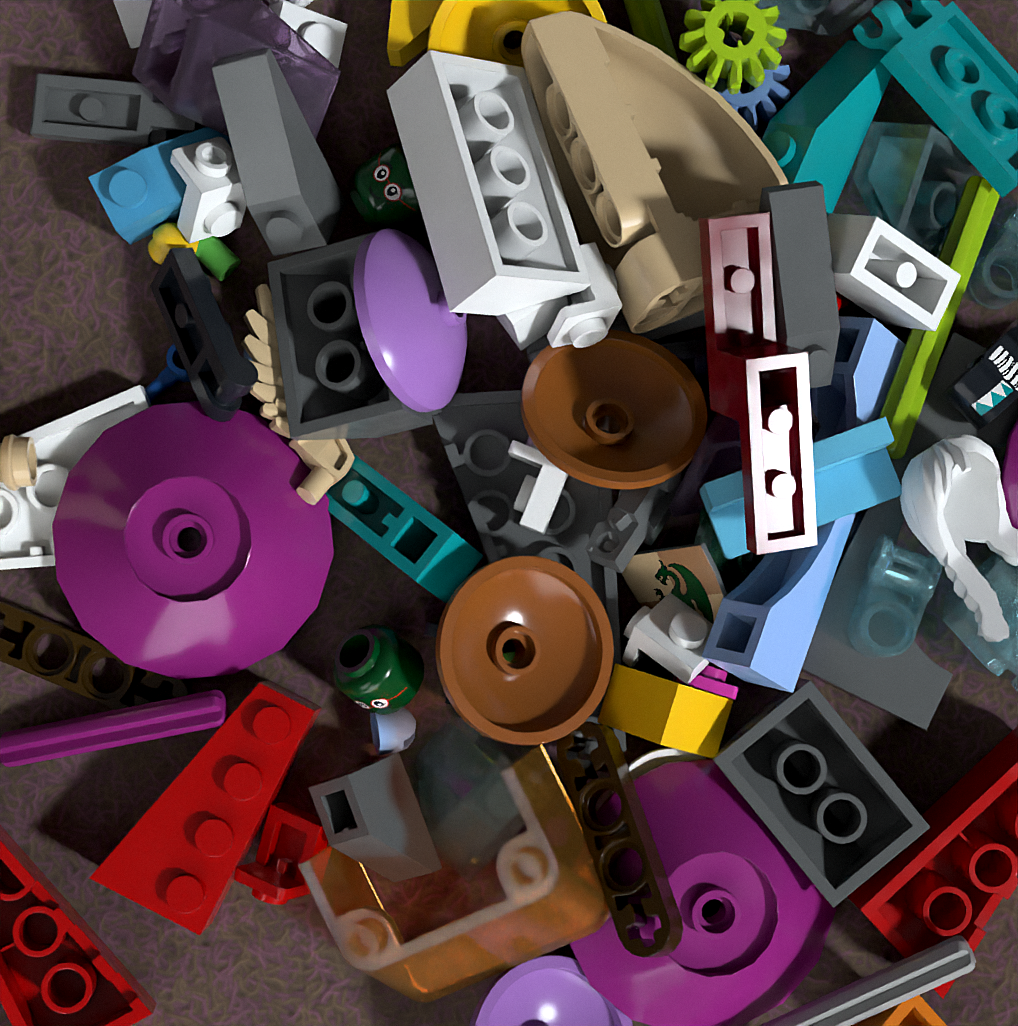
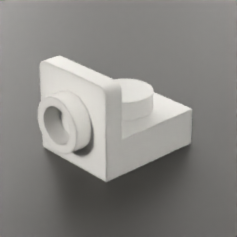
M530 436L526 445L512 440L508 450L509 456L541 469L538 478L526 475L513 509L523 512L520 521L521 527L544 535L568 474L552 464L534 445Z

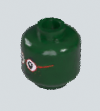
M401 143L389 145L355 169V187L350 190V195L357 210L372 229L376 231L383 227L384 229L390 228L402 232L423 218Z
M371 624L352 631L339 643L335 652L333 676L337 687L370 713L387 715L405 707L418 693L424 679L425 664L420 652L391 628L385 625Z

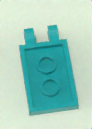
M904 0L881 1L871 11L881 21L883 29L879 28L870 17H867L853 29L856 39L867 48L882 49L887 52L880 62L1002 198L1018 186V73L953 1L945 7L938 0H911L912 7L908 6Z

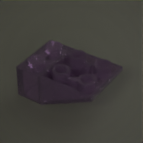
M152 0L132 75L171 111L229 137L212 66L217 60L270 47L316 140L341 71L261 0Z

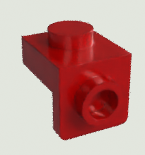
M285 802L271 804L255 862L237 866L233 879L252 888L251 894L256 899L270 904L283 905L290 899L314 893L328 845V839L320 818Z

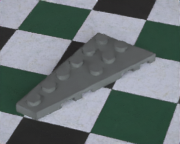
M522 390L454 394L451 401L445 407L431 411V414L489 562L508 557L537 556L561 563L582 577L600 599L610 622L614 645L613 671L615 663L622 665L617 573L615 570L593 562L585 550L596 524L607 520L609 511L613 508L612 489L595 486L568 475L545 534L541 535L521 527L520 521L523 512L513 509L526 475L538 478L541 471L538 467L510 457L508 453L512 440L526 445L529 438L521 415L520 400ZM606 691L600 703L586 721L598 723L597 720ZM607 726L615 733L622 751L626 752L625 732ZM585 738L586 748L580 751L579 754H590L593 749L598 747L597 740Z

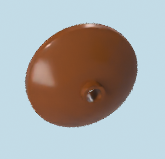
M609 329L605 338L584 348H576L573 344L556 348L548 345L537 355L528 368L521 391L520 407L524 426L538 450L552 464L568 475L604 488L639 489L654 486L674 477L692 461L706 431L707 407L698 381L688 367L676 355L658 343L625 331ZM601 430H607V431L611 432L612 434L603 432V431H601Z
M516 556L496 560L484 565L469 575L457 587L447 602L440 618L436 637V664L443 690L453 708L466 723L476 731L496 741L515 745H538L555 741L568 735L583 724L594 712L607 689L612 672L614 657L613 636L608 616L600 599L590 585L576 572L561 563L547 558ZM507 640H510L515 646V656L510 662L504 658L502 653L503 645Z

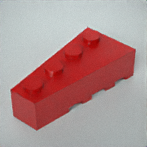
M270 680L260 682L89 879L201 935L212 924L234 881L233 877L236 867L242 865L269 812L270 805L275 801L322 707Z
M1018 726L922 815L931 828L847 896L904 959L956 935L963 936L974 953L987 933L983 928L1003 897L1008 900L1018 886ZM955 979L933 990L943 999L955 982Z
M0 825V1003L11 1025L131 1026L152 1015L157 1004L155 1000Z

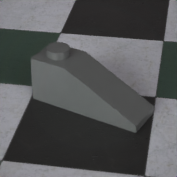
M270 47L215 61L212 71L246 204L273 256L327 245L347 203Z
M814 180L762 188L759 211L769 212L776 342L808 351L810 389L831 385L840 334V321L823 185Z

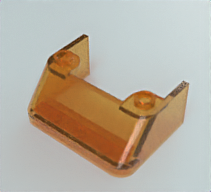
M543 744L532 748L501 771V775L527 825L528 831L510 839L498 853L496 871L507 895L506 898L405 942L394 919L384 910L361 863L336 850L329 844L298 865L341 955L350 965L413 1001L427 1003L593 934L607 922L611 914L576 811Z

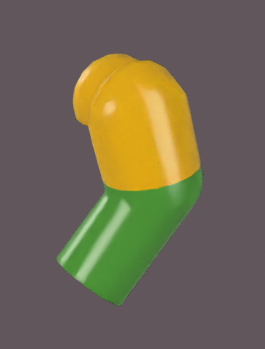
M166 222L153 231V239L148 243L150 257L160 265L164 262L171 248H193L197 259L219 281L226 279L241 263V260L218 237L212 236L189 244L177 228V223Z

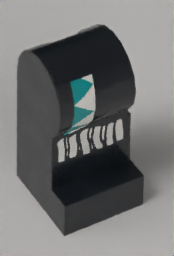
M1018 318L965 367L966 370L943 392V395L976 430L983 428L1018 398Z

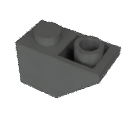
M399 752L358 765L308 787L331 847L392 882L433 873L442 868Z

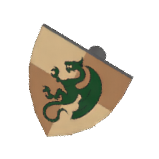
M709 540L707 543L636 552L622 572L626 583L641 607L647 606L652 610L664 597L671 593L712 624H714L722 599L727 595L716 567L725 557L719 542L715 540ZM711 662L708 664V666L720 669L719 666Z

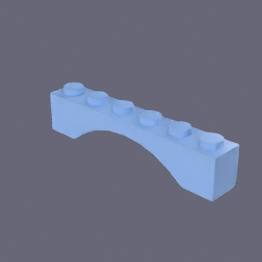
M839 316L840 334L831 385L810 389L813 443L878 420L906 344L875 318ZM856 513L817 527V546L766 553L762 561L748 577L722 599L702 657L745 682L793 693Z

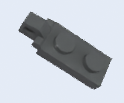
M38 73L35 78L30 134L35 138L148 148L168 141L169 135L182 136L202 129L204 114L198 111L197 106L172 104L173 93L171 91L159 90L154 84Z
M705 436L692 461L674 477L650 487L620 490L618 500L614 508L610 509L607 520L596 524L585 547L593 562L622 573L642 543L650 546L653 544L712 453Z

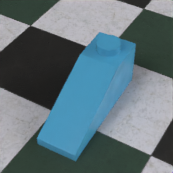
M225 120L142 149L88 177L116 232L130 245L151 235L160 225L166 222L174 223L179 219L187 184L170 162L172 151L176 148L215 137L224 138L232 148Z

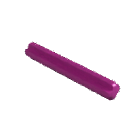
M212 690L7 731L0 738V763L11 768L220 727L229 718V707L224 693L219 690Z

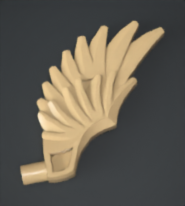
M261 284L255 289L259 313L251 309L243 317L252 335L246 336L241 344L253 361L251 362L257 368L259 375L250 393L264 403L260 407L259 413L261 416L272 420L269 428L282 436L290 438L272 296L267 284ZM292 439L289 442V447L295 449L303 462L312 470L297 487V494L306 503L316 505L327 490L346 475L355 457L346 439L299 441Z

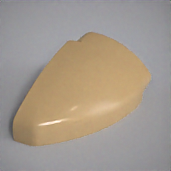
M562 11L529 20L521 41L523 63L573 226L580 244L595 242L604 264H609L613 269L617 280V293L623 305L621 310L631 332L642 333L703 310L704 297L699 217L759 211L762 188L788 184L785 174L772 153L750 125L716 90L706 86L704 81L696 74L689 71L688 68L657 47L617 27L578 12Z

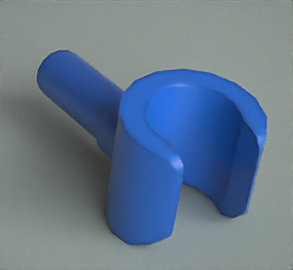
M172 344L166 355L168 366L145 388L150 403L177 381L190 382L186 370L179 369L174 364L175 359L179 355L175 344Z

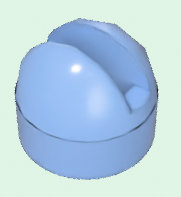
M402 708L397 712L387 715L370 713L372 739L378 756L397 753L407 749L413 742L416 720L409 710Z

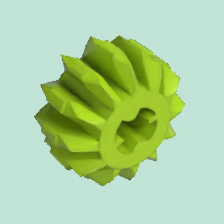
M701 0L702 10L689 9L686 12L684 24L689 31L681 34L679 40V48L692 53L687 59L686 68L693 73L707 69L704 84L710 88L716 86L719 78L727 79V89L731 95L739 93L742 77L755 88L761 86L765 79L764 69L776 70L782 56L776 48L783 46L787 37L785 29L773 26L780 14L777 5L759 9L758 4L760 0ZM729 32L737 33L742 37L741 40H738L736 48L723 43V40L728 38Z

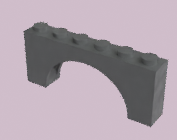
M955 332L948 336L905 456L901 459L890 458L901 486L904 472L911 459L930 448L936 442H940L950 435L967 434L979 438L990 447H1006L1008 434L1018 419L1017 398L983 428L976 430L943 395V392L966 370L965 367L985 349V347ZM898 496L897 498L856 512L801 671L914 727L927 730L953 674L936 664L920 649L904 624L898 608L894 590L893 567L896 543L905 519L901 508L900 496Z

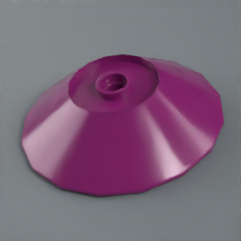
M199 401L153 405L104 430L69 471L52 523L57 581L81 627L125 664L178 680L233 675L283 649L318 607L334 556L331 515L328 511L329 499L325 493L316 505L306 503L297 494V487L312 470L303 462L295 449L289 447L290 440L269 428L270 423L263 417L238 409L230 421L218 422L204 413ZM193 527L201 534L202 541L196 550L188 552L180 546L179 535L185 528Z
M712 758L666 762L633 779L682 917V939L676 950L667 956L658 958L635 956L624 948L618 937L581 829L563 880L566 938L589 985L631 1020L651 1026H742L783 1004L819 962L836 913V906L833 908ZM613 792L596 812L599 821L605 826L614 823L620 815L621 800L617 793ZM627 849L621 853L617 860V875L620 881L627 886L635 883L641 875L643 866L639 854L633 849ZM650 891L642 896L628 897V903L642 904L640 899L651 898L652 892ZM711 899L719 900L720 908L715 915L711 917L702 916V907L707 901ZM647 917V924L640 928V935L643 939L654 940L653 932L661 928L660 919L658 917Z

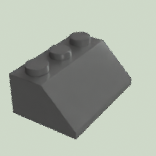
M371 233L267 263L290 438L293 440L379 438L433 424L431 411L418 412L409 408L389 389L370 356L361 331L354 297V264L360 244Z
M798 678L793 693L783 690L756 712L712 758L833 908L931 828L811 680Z

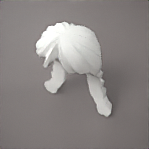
M950 435L911 459L902 478L901 508L908 527L930 553L936 556L939 563L945 567L947 577L954 583V591L959 597L964 599L967 608L975 612V621L978 623L977 635L983 636L987 642H1000L1004 638L1008 639L1010 628L1002 615V608L999 605L996 592L966 555L965 541L986 543L990 550L1001 555L1004 561L1013 566H1018V529L1012 527L1006 511V501L1000 480L1001 472L992 447L971 435Z

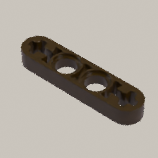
M0 601V613L5 614L3 624L7 628L19 633H25L28 629V622L35 625V628L24 641L22 658L15 655V651L22 643L10 638H0L1 662L116 710L157 702L142 693L135 694L134 704L125 700L136 686L138 667L125 664L94 637L15 604ZM48 634H57L64 638L68 644V659L58 669L47 668L38 659V644ZM104 657L116 659L124 668V682L114 692L102 691L93 681L94 666ZM145 670L147 675L140 682L148 687L158 689L163 688L168 681L174 685L172 695L175 698L193 694L192 687L187 679L178 680Z
M585 721L577 729L558 739L556 751L611 917L622 945L632 955L643 958L667 956L676 950L681 942L683 934L682 917L619 740L615 733L606 725ZM585 738L597 740L598 747L590 752L592 762L579 759V752L586 748ZM596 771L610 773V777L597 779ZM588 779H595L587 784ZM613 790L621 800V812L614 823L605 826L596 815V803L601 794L605 791ZM627 849H633L639 854L643 867L639 879L632 885L627 886L620 881L616 871V864L621 853ZM650 891L652 892L651 898L640 899L642 904L628 903V897L642 896ZM647 917H658L661 922V928L653 932L654 940L643 939L640 935V928L647 924Z

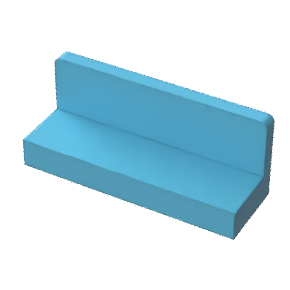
M886 417L813 443L817 527L897 498L902 494V487L886 449L888 445L895 441ZM742 470L705 483L699 492L724 557L733 559L751 552L747 550Z

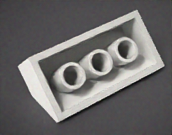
M429 50L387 90V95L450 312L499 316L585 290L592 283L525 69L523 67Z

